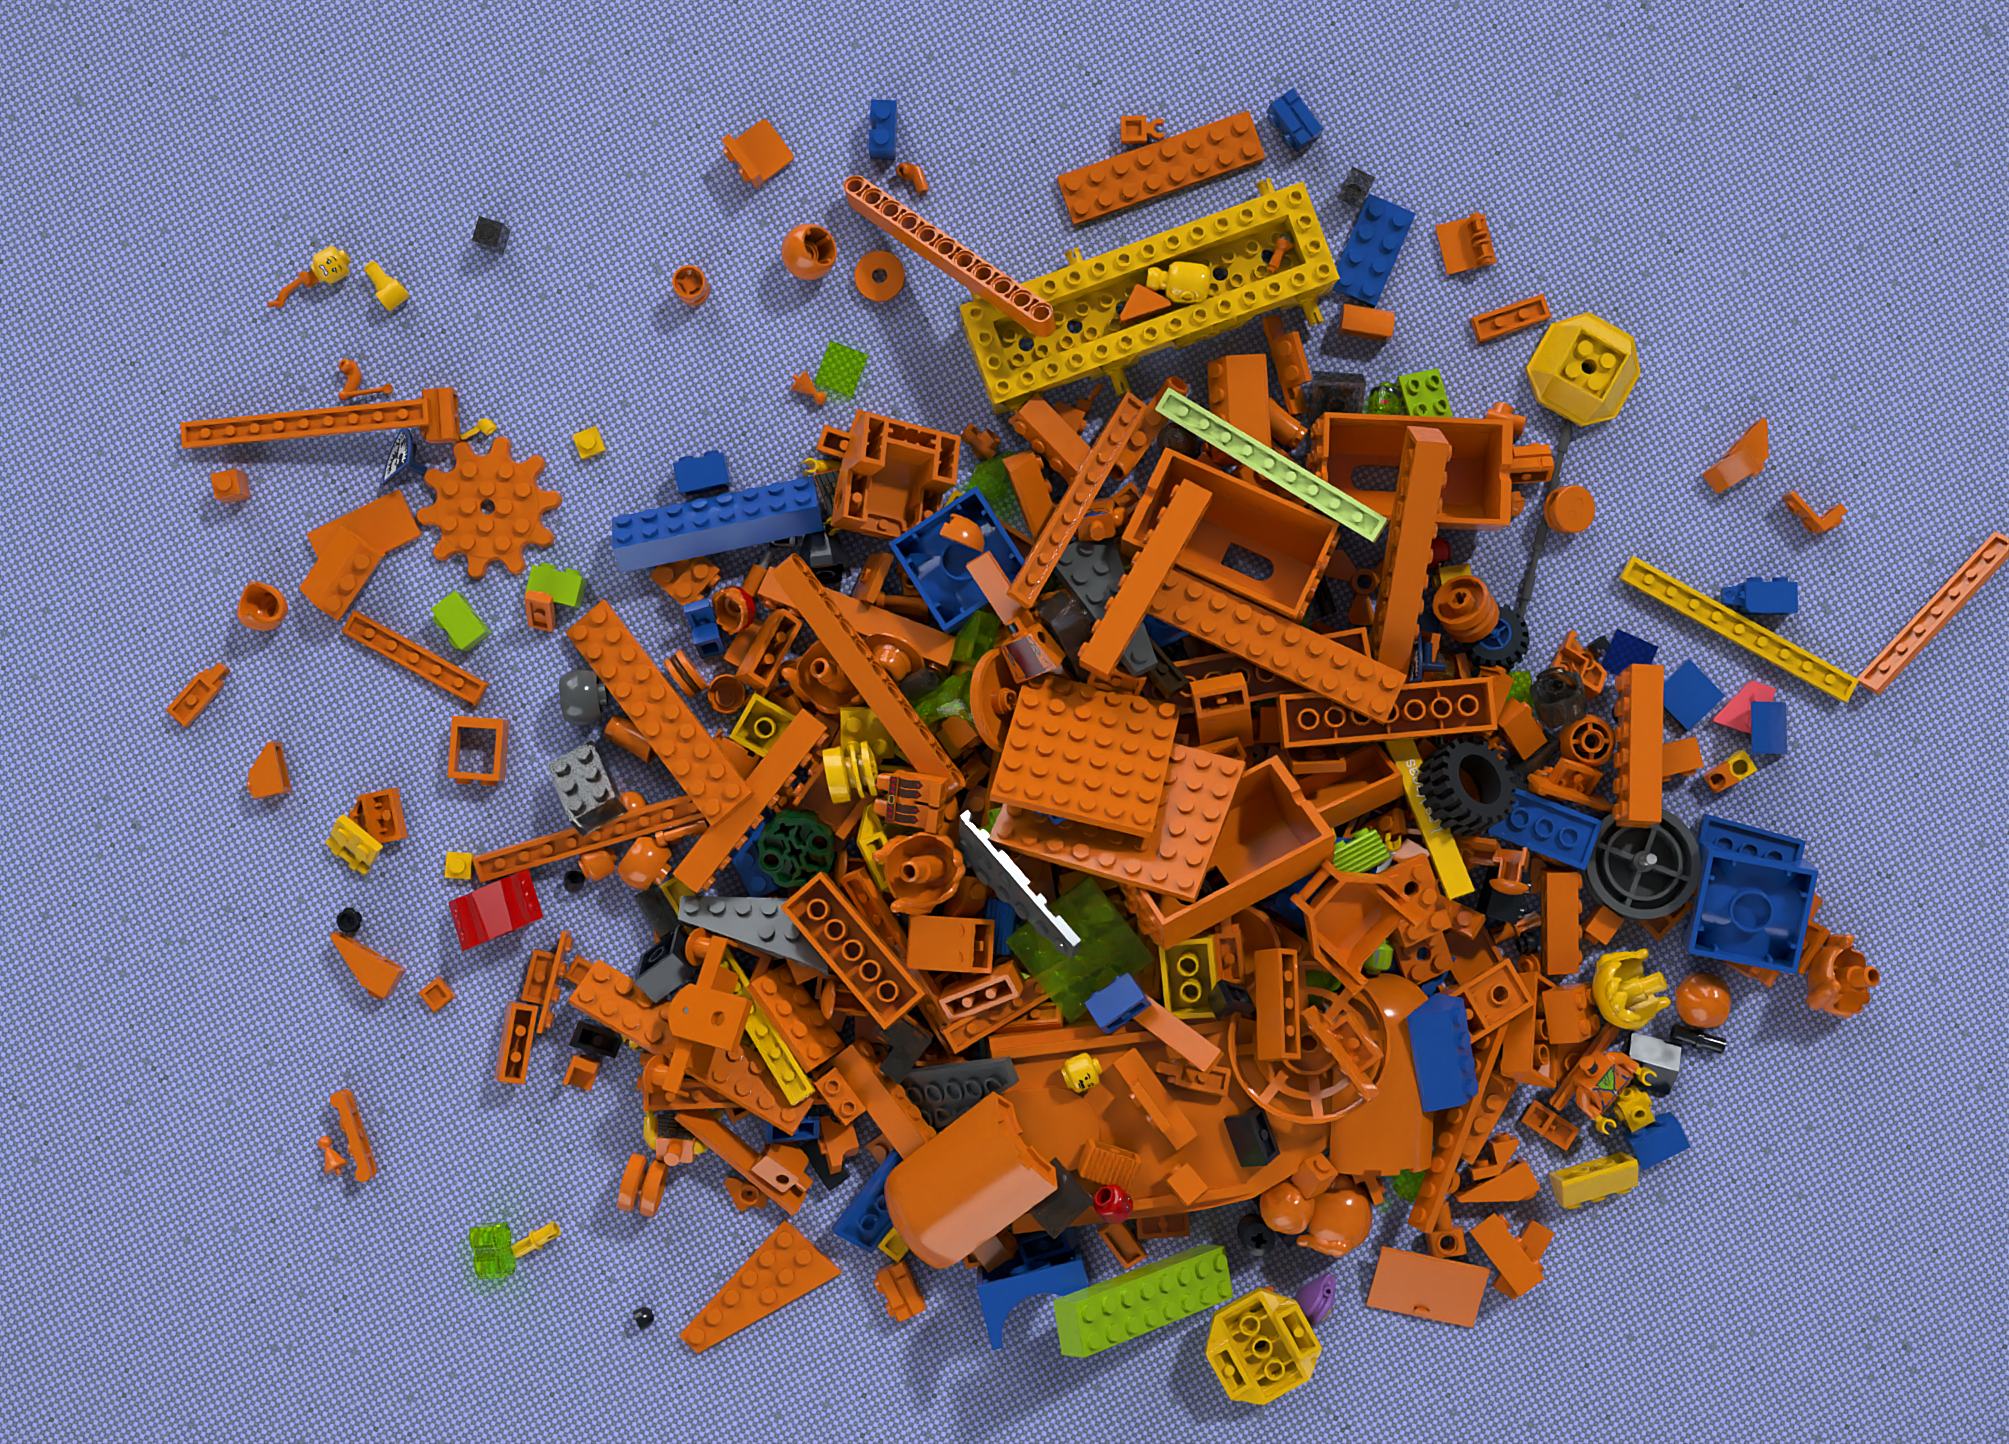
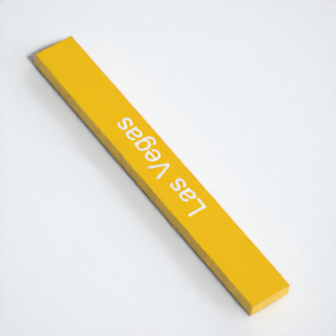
M1414 740L1384 741L1392 762L1402 773L1404 793L1448 901L1474 892V887L1450 828L1444 830L1440 827L1441 820L1437 819L1434 821L1430 816L1433 813L1430 807L1425 809L1422 803L1426 801L1425 795L1420 796L1418 789L1423 784L1417 782L1418 775L1423 773L1419 770L1423 762Z

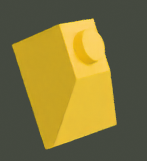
M755 692L729 738L764 758L796 716Z

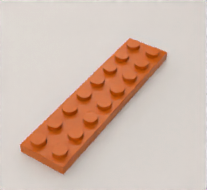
M1247 110L1057 176V182L1074 227L1262 162L1266 157L1250 112Z

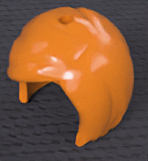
M251 581L245 586L237 606L239 622L245 627L256 631H268L278 627L288 612V604L284 595L273 586L258 581Z

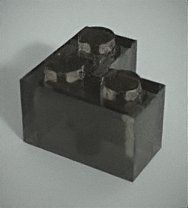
M905 1016L887 1030H884L878 1023L873 1032L893 1046V1049L878 1069L900 1085L931 1043L933 1037Z

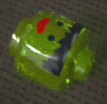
M1382 382L1380 386L1373 387L1369 392L1368 413L1399 415L1403 398L1402 392L1390 382Z

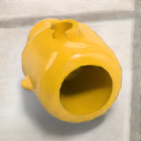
M1183 261L1173 262L1170 264L1168 271H1162L1158 267H1150L1147 272L1146 288L1153 292L1165 290V298L1169 299L1171 303L1183 305L1201 303L1208 297L1210 269L1204 264Z

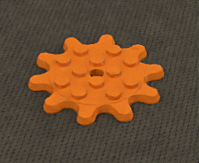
M504 436L495 438L490 452L483 456L475 454L467 442L461 441L456 443L453 447V455L456 458V465L453 470L442 472L439 469L430 468L425 473L424 481L436 491L437 499L433 505L422 507L416 513L417 521L424 526L435 525L441 530V539L433 547L434 557L439 561H446L454 554L460 553L465 555L468 559L467 573L474 580L482 579L487 573L489 564L493 561L503 562L511 574L519 575L526 568L522 553L527 545L536 544L542 548H548L552 546L555 540L553 532L543 526L542 516L546 511L560 507L562 496L555 490L543 491L537 485V478L546 466L545 460L539 455H532L524 462H515L510 455L511 442ZM483 502H494L495 509L491 514L483 513Z

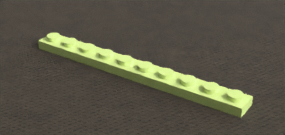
M1169 387L1155 408L1159 413L1373 543L1376 542L1389 521L1387 518Z

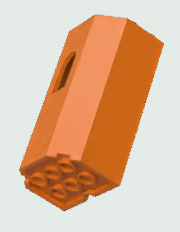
M1324 412L1315 421V424H1312V443L1310 454L1307 453L1306 469H1310V473L1387 518L1389 521L1385 527L1390 526L1395 491L1357 489L1352 484L1351 474L1358 466L1400 467L1407 426L1437 428L1447 439L1449 445L1452 446L1451 459L1449 462L1446 461L1445 466L1447 483L1445 488H1441L1440 493L1442 510L1440 514L1437 513L1435 523H1437L1438 529L1498 531L1510 525L1512 486L1510 468L1513 451V420ZM1309 504V510L1340 523L1331 516L1327 515L1326 513Z
M1165 447L1147 484L1144 495L1139 501L1121 538L1120 554L1133 559L1137 551L1140 553L1143 551L1146 545L1143 543L1145 536L1150 529L1155 530L1159 523L1156 521L1159 512L1163 506L1168 508L1172 501L1169 499L1173 488L1176 484L1180 486L1185 478L1210 491L1213 495L1208 509L1174 567L1289 621L1301 624L1330 560V556L1327 554L1332 556L1338 544L1341 533L1337 532L1340 523ZM1230 543L1268 559L1273 565L1272 576L1260 581L1222 565L1221 562Z
M1275 755L1244 772L1208 867L1207 873L1217 868L1228 884L1227 886L1191 905H1183L1174 897L1125 883H1118L1126 898L1124 903L1131 915L1135 913L1139 919L1137 923L1141 932L1144 935L1148 934L1155 944L1166 951L1322 868L1321 864L1325 859L1332 863L1334 861L1335 834L1311 801L1305 799L1298 783L1279 757Z

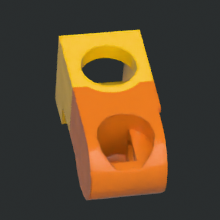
M1739 749L1731 754L1729 758L1705 772L1702 777L1712 793L1715 794L1756 772L1757 768L1747 752Z

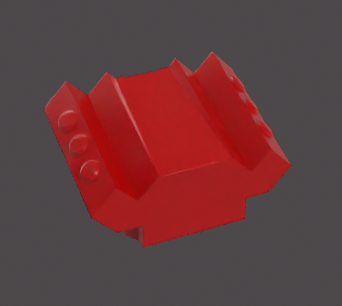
M529 869L515 873L448 902L462 952L493 941L544 918Z

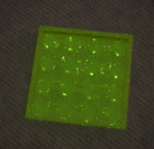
M1091 875L1087 876L1048 906L1052 915H1060L1081 939L1079 953L1073 959H1070L1066 954L1058 952L1053 942L1046 936L1039 935L1034 929V925L1029 921L1005 939V942L1070 1024L1088 1011L1085 1002L1089 1000L1094 992L1105 989L1115 977L1121 974L1125 975L1129 972L1134 976L1155 960L1152 953Z

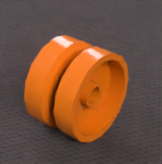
M1471 575L1452 578L1444 583L1434 595L1432 604L1434 614L1453 640L1468 643L1483 639L1493 631L1498 623L1500 615L1498 604L1480 578Z
M633 1152L622 1177L617 1208L632 1212L639 1202L640 1214L654 1218L664 1193L669 1165L664 1161L655 1159L651 1162L648 1169L647 1156Z

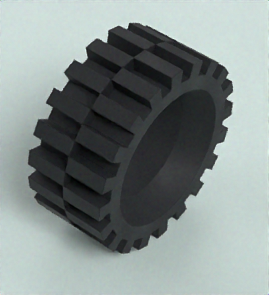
M1462 736L1432 752L1424 759L1425 762L1420 765L1419 770L1423 773L1418 775L1417 782L1423 784L1418 790L1420 796L1425 795L1426 801L1422 802L1425 809L1430 807L1433 811L1430 814L1431 818L1434 821L1440 819V827L1444 830L1451 827V834L1458 835L1462 833V837L1474 836L1505 820L1507 815L1512 813L1514 808L1511 805L1516 803L1517 798L1511 794L1517 791L1516 784L1510 782L1514 775L1512 770H1506L1505 765L1508 764L1505 758L1500 760L1497 757L1499 751L1495 747L1488 749L1489 743L1482 740L1478 743V737L1471 736L1467 739V736ZM1459 767L1464 769L1475 782L1480 795V803L1472 799L1463 788L1459 777Z

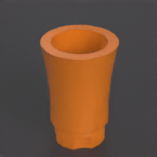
M1269 396L1271 437L1282 445H1287L1290 449L1295 450L1306 436L1308 429L1300 425L1301 422L1288 414Z
M617 715L612 716L605 728L604 737L633 753L647 764H650L657 753L635 724L627 718H621Z

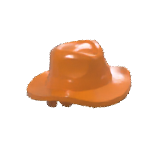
M875 632L866 638L864 643L895 685L900 681L914 684L919 680L924 670V660L918 648L901 634Z

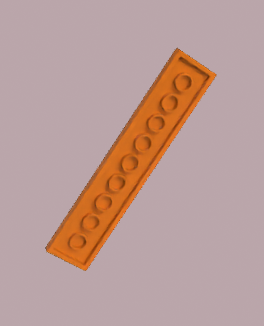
M1173 567L1147 612L1148 615L1383 725L1386 723L1407 675L1176 567Z
M603 599L565 632L712 827L716 828L755 794L608 601Z
M597 959L568 999V1004L654 1055H665L670 1063L679 1038L672 1034L669 1027L668 1011L671 1001L663 997L655 1003L634 983L632 978ZM742 1043L739 1044L737 1053L715 1048L707 1074L688 1067L685 1071L686 1074L792 1137L820 1094V1091L813 1086L816 1092L795 1106H792L762 1055Z

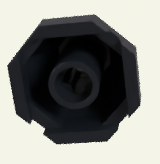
M826 524L823 526L824 531L805 534L799 555L822 585L839 583L843 581L842 576L846 574L847 578L851 576L850 562L837 533L833 536L828 534L834 528L830 524Z

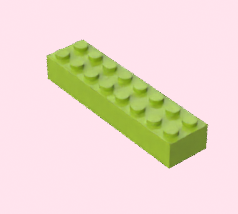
M1202 1244L1053 1300L1062 1355L1085 1358L1233 1298L1225 1246Z

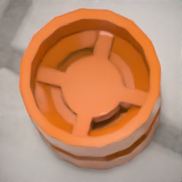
M685 265L675 271L672 277V285L683 303L689 306L703 304L710 295V286L703 272L693 265Z

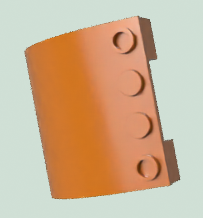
M865 411L851 435L842 460L836 485L831 526L893 541L942 509L943 494L956 485L961 436Z

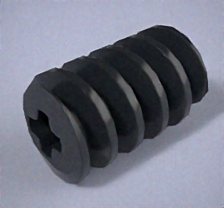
M1248 1214L1239 1221L1237 1234L1248 1253L1254 1256H1263L1273 1249L1275 1245L1274 1232L1265 1224L1262 1217L1257 1214Z

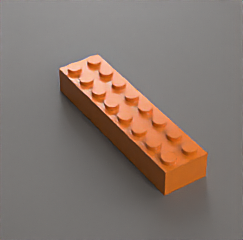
M1492 676L1403 684L1384 725L1315 692L1283 694L1276 697L1281 750L1487 733L1498 729Z

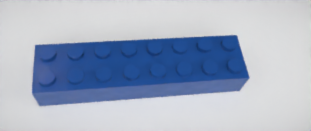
M799 477L791 481L775 482L767 486L747 488L743 491L723 493L719 496L705 499L699 498L686 503H675L662 508L647 509L643 512L622 514L612 518V549L619 570L623 573L824 531L820 500L814 477Z

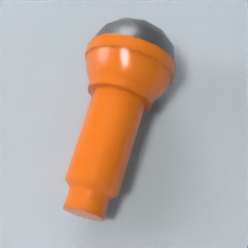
M1281 234L1276 238V249L1268 264L1267 270L1274 273L1278 269L1284 254L1292 248L1293 239L1288 234Z

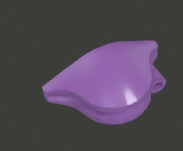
M1330 1272L1304 1285L1295 1296V1300L1311 1327L1325 1321L1333 1310L1336 1276Z

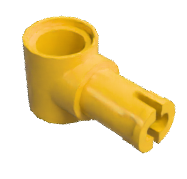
M371 261L364 267V271L375 284L377 291L375 295L389 312L411 297L396 278L388 277L376 261Z

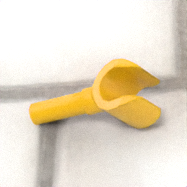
M483 418L478 421L477 426L460 435V437L464 441L481 431L488 436L497 429V426L492 420Z

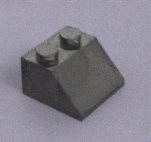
M1056 1156L1049 1163L1056 1169L1058 1189L1029 1210L1035 1220L1053 1239L1062 1233L1094 1202L1093 1196Z

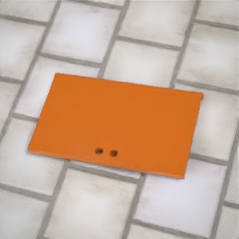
M1381 1246L1366 1306L1473 1328L1487 1279L1491 1272L1490 1268Z

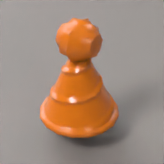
M804 371L799 377L796 374L792 376L795 382L791 387V391L794 390L813 396L814 402L817 405H823L826 402V394L822 391L817 392L808 375V371Z
M321 1137L317 1144L319 1148L325 1150L324 1174L335 1172L338 1176L342 1174L340 1169L349 1162L331 1148L332 1139L330 1137Z

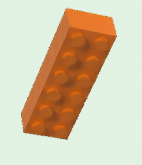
M1631 664L1615 678V690L1619 691L1618 701L1615 702L1614 714L1618 717V727L1614 729L1615 742H1618V746L1613 758L1614 768H1617V778H1614L1613 793L1617 794L1616 804L1613 805L1612 817L1616 819V826L1649 828L1660 823L1662 819L1664 665Z
M820 871L780 906L884 1030L890 1029L929 994L826 873Z

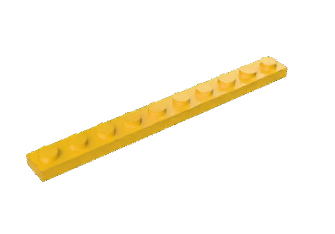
M1630 556L1618 578L1842 703L1848 702L1859 682L1857 678L1635 556Z
M675 876L660 886L677 915L679 913L681 896H698L696 892ZM684 925L689 935L695 930ZM710 932L711 938H712V935H714V936H719V935H716V934H713V933ZM727 945L720 966L739 974L733 995L753 1000L745 1029L790 1104L795 1106L816 1092L796 1058L746 988L750 981Z

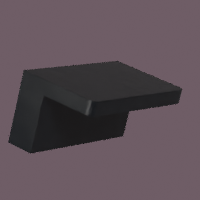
M1253 1105L1244 1114L1230 1115L1224 1118L1241 1167L1267 1166L1280 1154L1266 1112L1260 1106Z

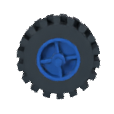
M1497 603L1500 615L1493 631L1483 639L1463 643L1466 654L1472 663H1476L1478 668L1479 666L1493 667L1497 665L1502 668L1508 667L1511 670L1515 668L1514 663L1518 662L1520 664L1523 661V654L1526 655L1528 652L1527 646L1530 645L1529 632L1523 616L1521 617L1516 609L1512 611L1509 605L1504 604L1503 607H1500L1499 603Z

